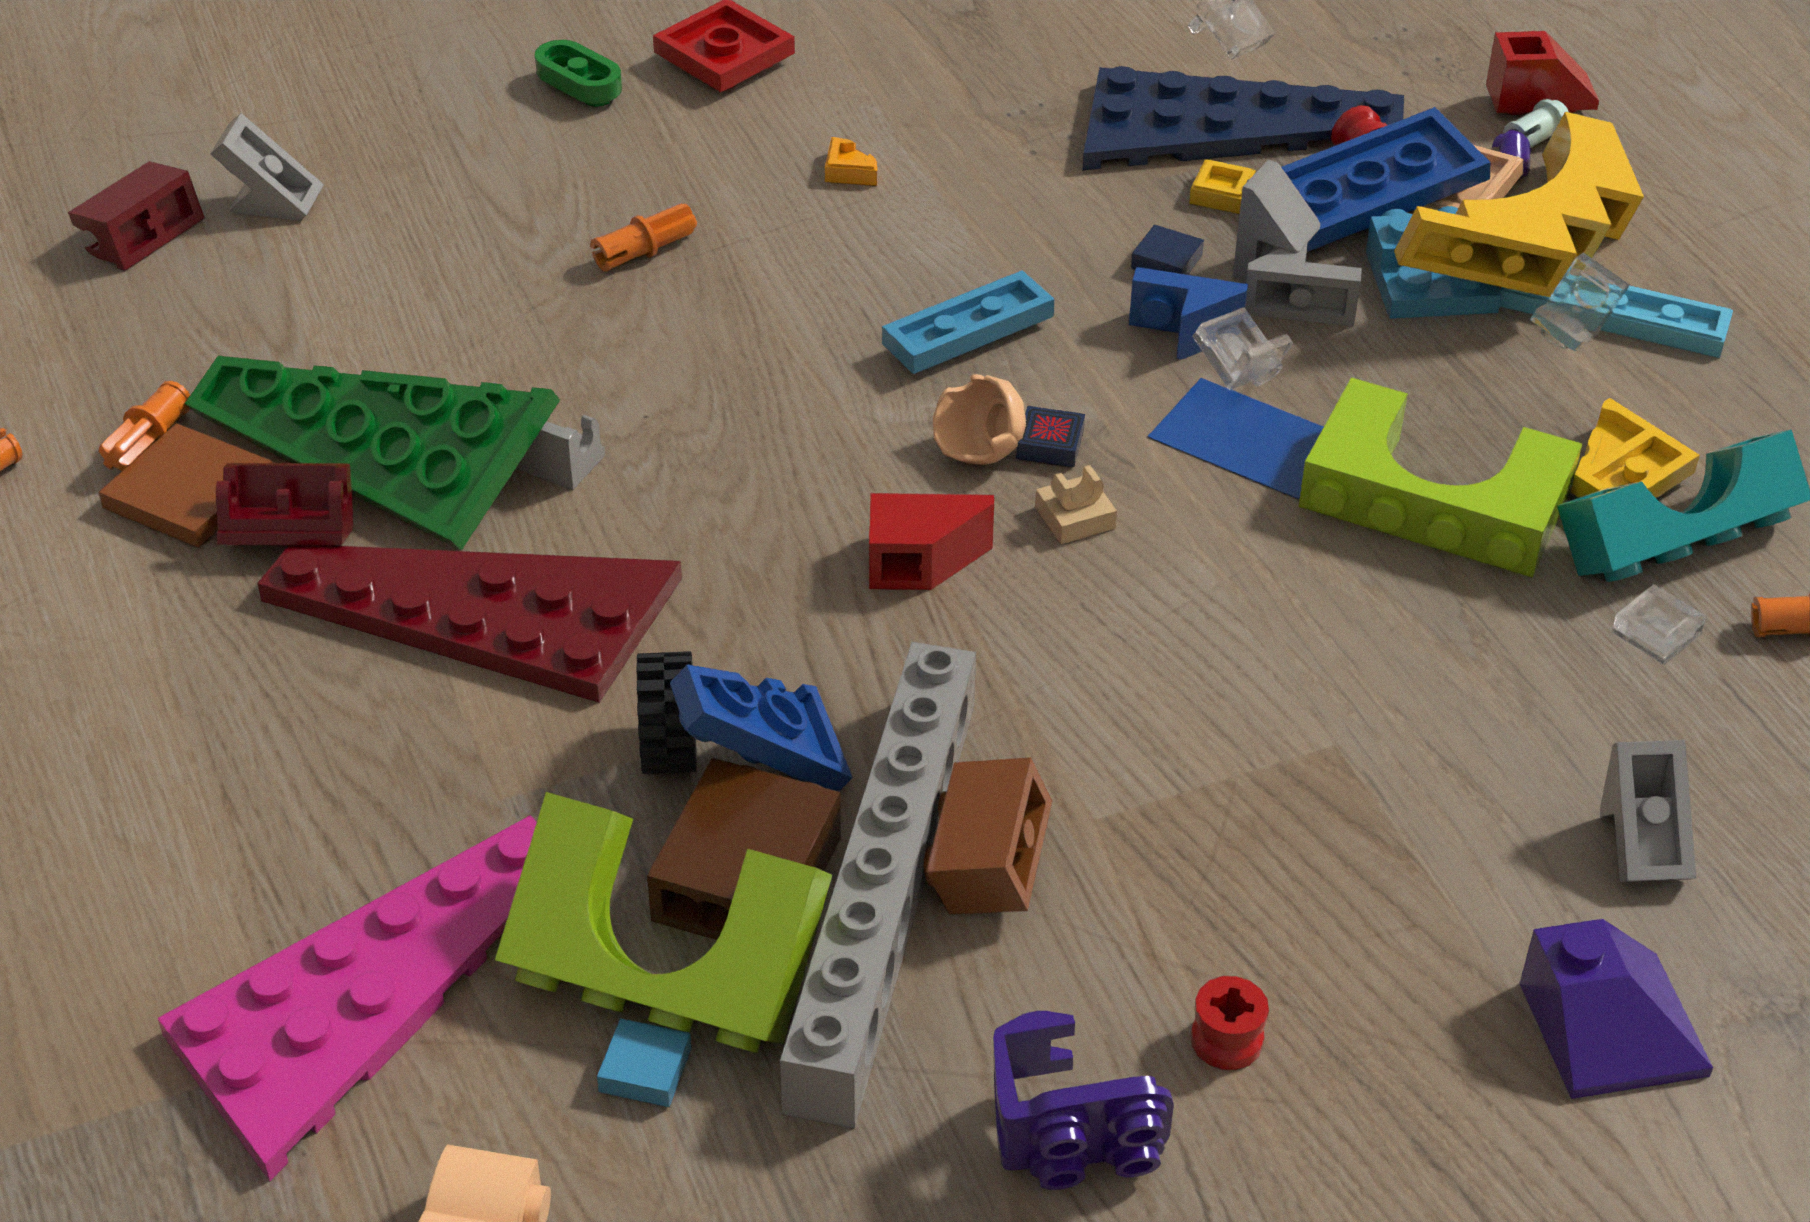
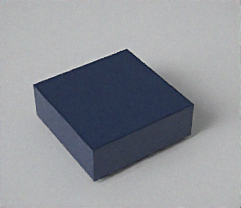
M1154 224L1132 252L1131 269L1136 270V267L1188 275L1203 255L1204 239Z

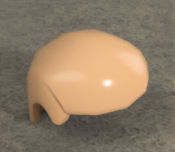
M973 374L970 376L971 382L961 387H948L940 395L933 415L934 440L945 456L967 464L990 465L1009 455L1023 438L1026 427L1025 407L1021 397L1009 381L989 375L984 377L983 375Z

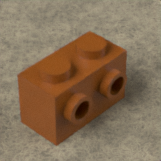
M1031 757L954 762L947 791H943L939 798V823L933 845L927 847L924 855L926 880L931 887H935L949 915L1028 911L1053 802Z

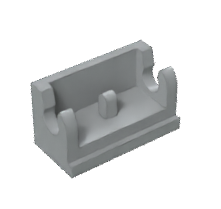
M583 415L581 418L583 434L578 433L575 429L564 428L546 421L516 469L574 490L605 456V447L601 445L598 421L595 418Z

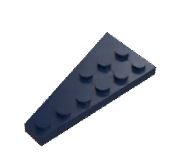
M1125 66L1114 68L1099 67L1083 153L1082 171L1101 169V160L1126 158L1128 166L1148 165L1149 156L1172 154L1180 161L1261 154V145L1286 143L1288 151L1307 150L1309 141L1331 140L1332 129L1336 121L1344 112L1353 107L1361 105L1370 107L1380 116L1381 122L1387 125L1403 120L1404 95L1391 94L1378 89L1366 92L1339 89L1332 85H1320L1317 87L1289 85L1279 80L1256 82L1237 80L1231 76H1216L1212 78L1185 75L1178 71L1157 73L1135 71Z

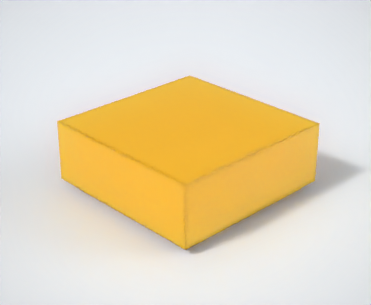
M1208 159L1204 160L1191 186L1189 204L1240 214L1243 186L1256 173V170Z

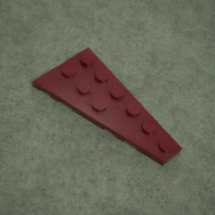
M288 545L257 584L262 602L600 703L682 580L681 561L335 545Z

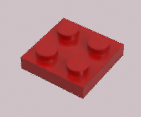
M722 0L654 34L653 47L654 53L719 92H723L795 54V36L732 0Z

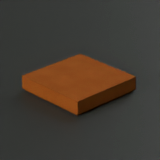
M176 423L98 493L102 508L199 548L218 530L216 482L223 481V467L227 463H272V461Z

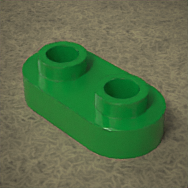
M553 40L540 45L535 50V65L538 78L589 106L599 107L607 105L622 92L621 69L619 65L577 42Z

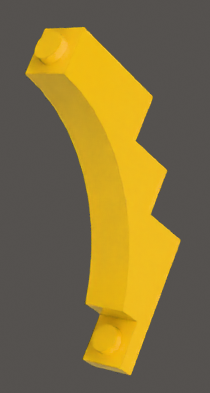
M1565 112L1542 153L1547 171V183L1528 193L1488 200L1463 199L1456 214L1417 206L1394 250L1398 265L1552 298L1570 265L1587 268L1604 237L1618 240L1621 238L1644 198L1613 123Z

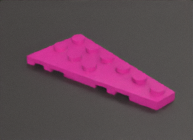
M531 815L158 1017L162 1035L269 1181L288 1164L286 1154L309 1130L317 1134L336 1115L334 1105L358 1080H370L444 1004L443 993L463 973L470 977L487 960L486 950L504 931L537 823Z

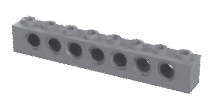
M911 642L780 1059L782 1115L855 1128L925 883L924 855L927 847L933 845L939 823V798L943 791H947L954 762H959L973 714L976 652Z

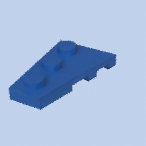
M686 665L671 680L670 685L680 711V723L695 739L701 742L712 741L737 752L743 759L752 764L763 763L786 773L791 779L815 783L821 787L838 792L853 778L816 686L802 684L795 692L786 691V687L781 680L765 678L758 686H752L739 673Z

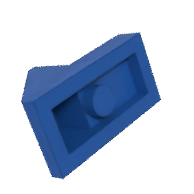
M1136 267L1132 280L1129 325L1179 333L1177 359H1185L1241 336L1248 284Z

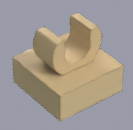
M1091 465L1083 467V476L1066 480L1062 473L1055 474L1051 485L1036 489L1035 508L1061 545L1116 529L1117 510L1103 492V482Z

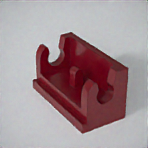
M148 161L68 212L73 226L82 231L87 230L91 232L97 239V241L85 247L86 251L100 260L116 264L118 269L124 271L205 218L189 172Z
M227 463L223 467V481L216 482L217 545H343L354 529L350 464Z

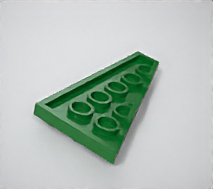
M217 356L185 404L197 415L290 463L350 464L352 495L462 551L560 402V399L552 389L532 387L531 392L507 390L502 384L481 382L480 387L450 384L446 378L362 370L361 375L339 373L334 367L314 365L312 370L284 367L278 361Z

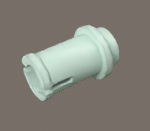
M1541 100L1534 106L1531 113L1508 123L1503 133L1509 130L1521 132L1529 140L1530 148L1547 138L1550 139L1564 113H1569V111L1558 100Z

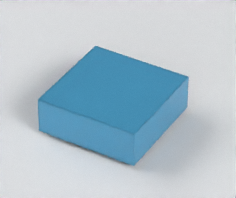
M620 1018L597 1075L598 1091L670 1107L692 1049L691 1033Z

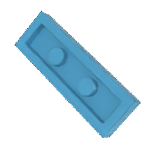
M1021 270L882 326V345L912 374H915L1054 317L1055 299Z

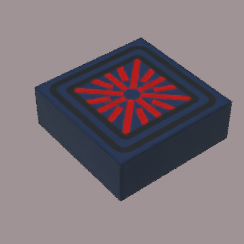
M1027 406L1025 412L1026 427L1023 438L1018 442L1016 459L1075 467L1084 432L1085 414Z

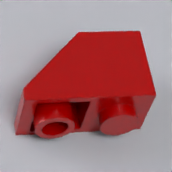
M1546 31L1495 32L1486 87L1497 113L1523 115L1527 112H1532L1538 102L1546 99L1562 102L1567 107L1569 113H1574L1578 110L1598 109L1599 99L1587 73Z
M870 493L869 589L932 590L993 549L994 495Z

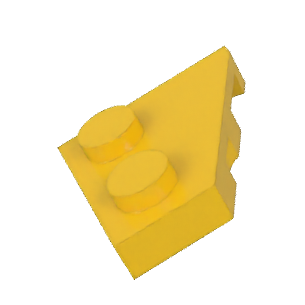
M1608 398L1602 405L1599 420L1595 429L1592 430L1585 455L1581 458L1576 470L1571 493L1580 498L1606 488L1642 481L1651 494L1658 498L1695 473L1700 455L1613 399Z

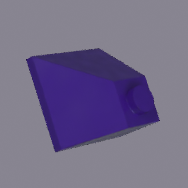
M1604 919L1533 930L1519 984L1571 1099L1711 1076L1713 1066L1656 953Z

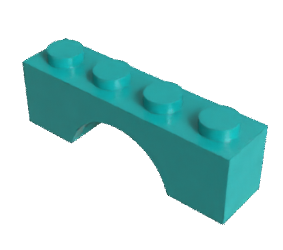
M1792 429L1756 436L1707 453L1702 486L1694 501L1682 512L1672 510L1659 502L1642 481L1606 488L1557 505V509L1578 576L1604 573L1606 582H1612L1643 572L1640 561L1655 557L1656 563L1661 564L1693 554L1690 543L1701 539L1705 540L1706 546H1711L1743 536L1740 525L1753 521L1755 528H1762L1792 518L1789 510L1790 507L1810 501V488Z

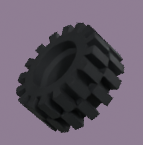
M691 651L638 653L637 715L642 774L697 771L696 739L680 723V711L670 685L671 680L686 665H693Z

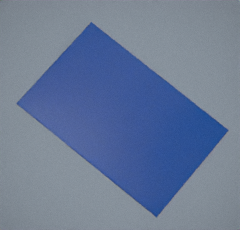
M1200 378L1147 437L1296 499H1300L1305 460L1324 427Z

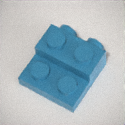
M1453 206L1438 209V211L1456 214L1458 208ZM1391 209L1381 216L1371 217L1366 255L1389 319L1499 312L1502 294L1498 286L1398 265L1394 250L1413 214L1406 213L1401 209Z

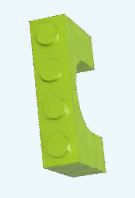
M1351 377L1305 460L1298 507L1533 578L1560 517L1557 505L1566 503L1571 492L1582 443L1523 427L1504 468L1490 479L1470 485H1445L1430 482L1411 474L1402 468L1392 457V453L1400 440L1408 393Z
M546 792L495 960L518 967L515 981L533 987L557 992L560 980L583 986L584 990L581 1001L619 1012H623L626 1000L650 1006L651 1010L648 1021L666 1027L690 1032L693 1020L717 1026L719 1029L715 1041L736 1048L758 1053L761 1040L784 1044L832 874L815 867L747 849L727 920L712 948L702 958L684 969L666 974H652L640 968L627 957L616 940L610 919L611 893L633 818L609 809Z

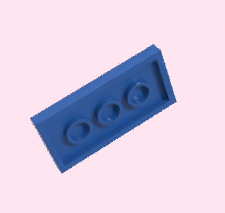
M1433 107L1282 166V169L1320 222L1319 231L1307 243L1308 252L1361 230L1368 229L1372 216H1381L1391 209H1401L1407 213L1415 210L1417 206H1425L1490 180L1491 162L1436 107Z

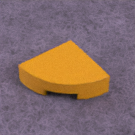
M831 137L825 163V182L877 186V161L873 155L869 154L867 156L857 150L855 142L848 139Z

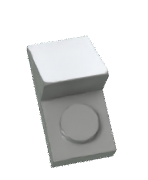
M242 113L228 124L210 153L231 174L244 183L229 209L233 213L301 221L308 214L324 185Z
M1269 159L1248 180L1242 189L1233 277L1245 282L1249 262L1279 248L1298 253L1320 229L1318 218L1279 163Z
M1307 244L1298 253L1279 248L1248 263L1246 278L1248 290L1245 315L1354 326L1362 268L1305 262Z
M1685 740L1616 742L1612 745L1600 805V818H1615L1620 883L1696 879Z

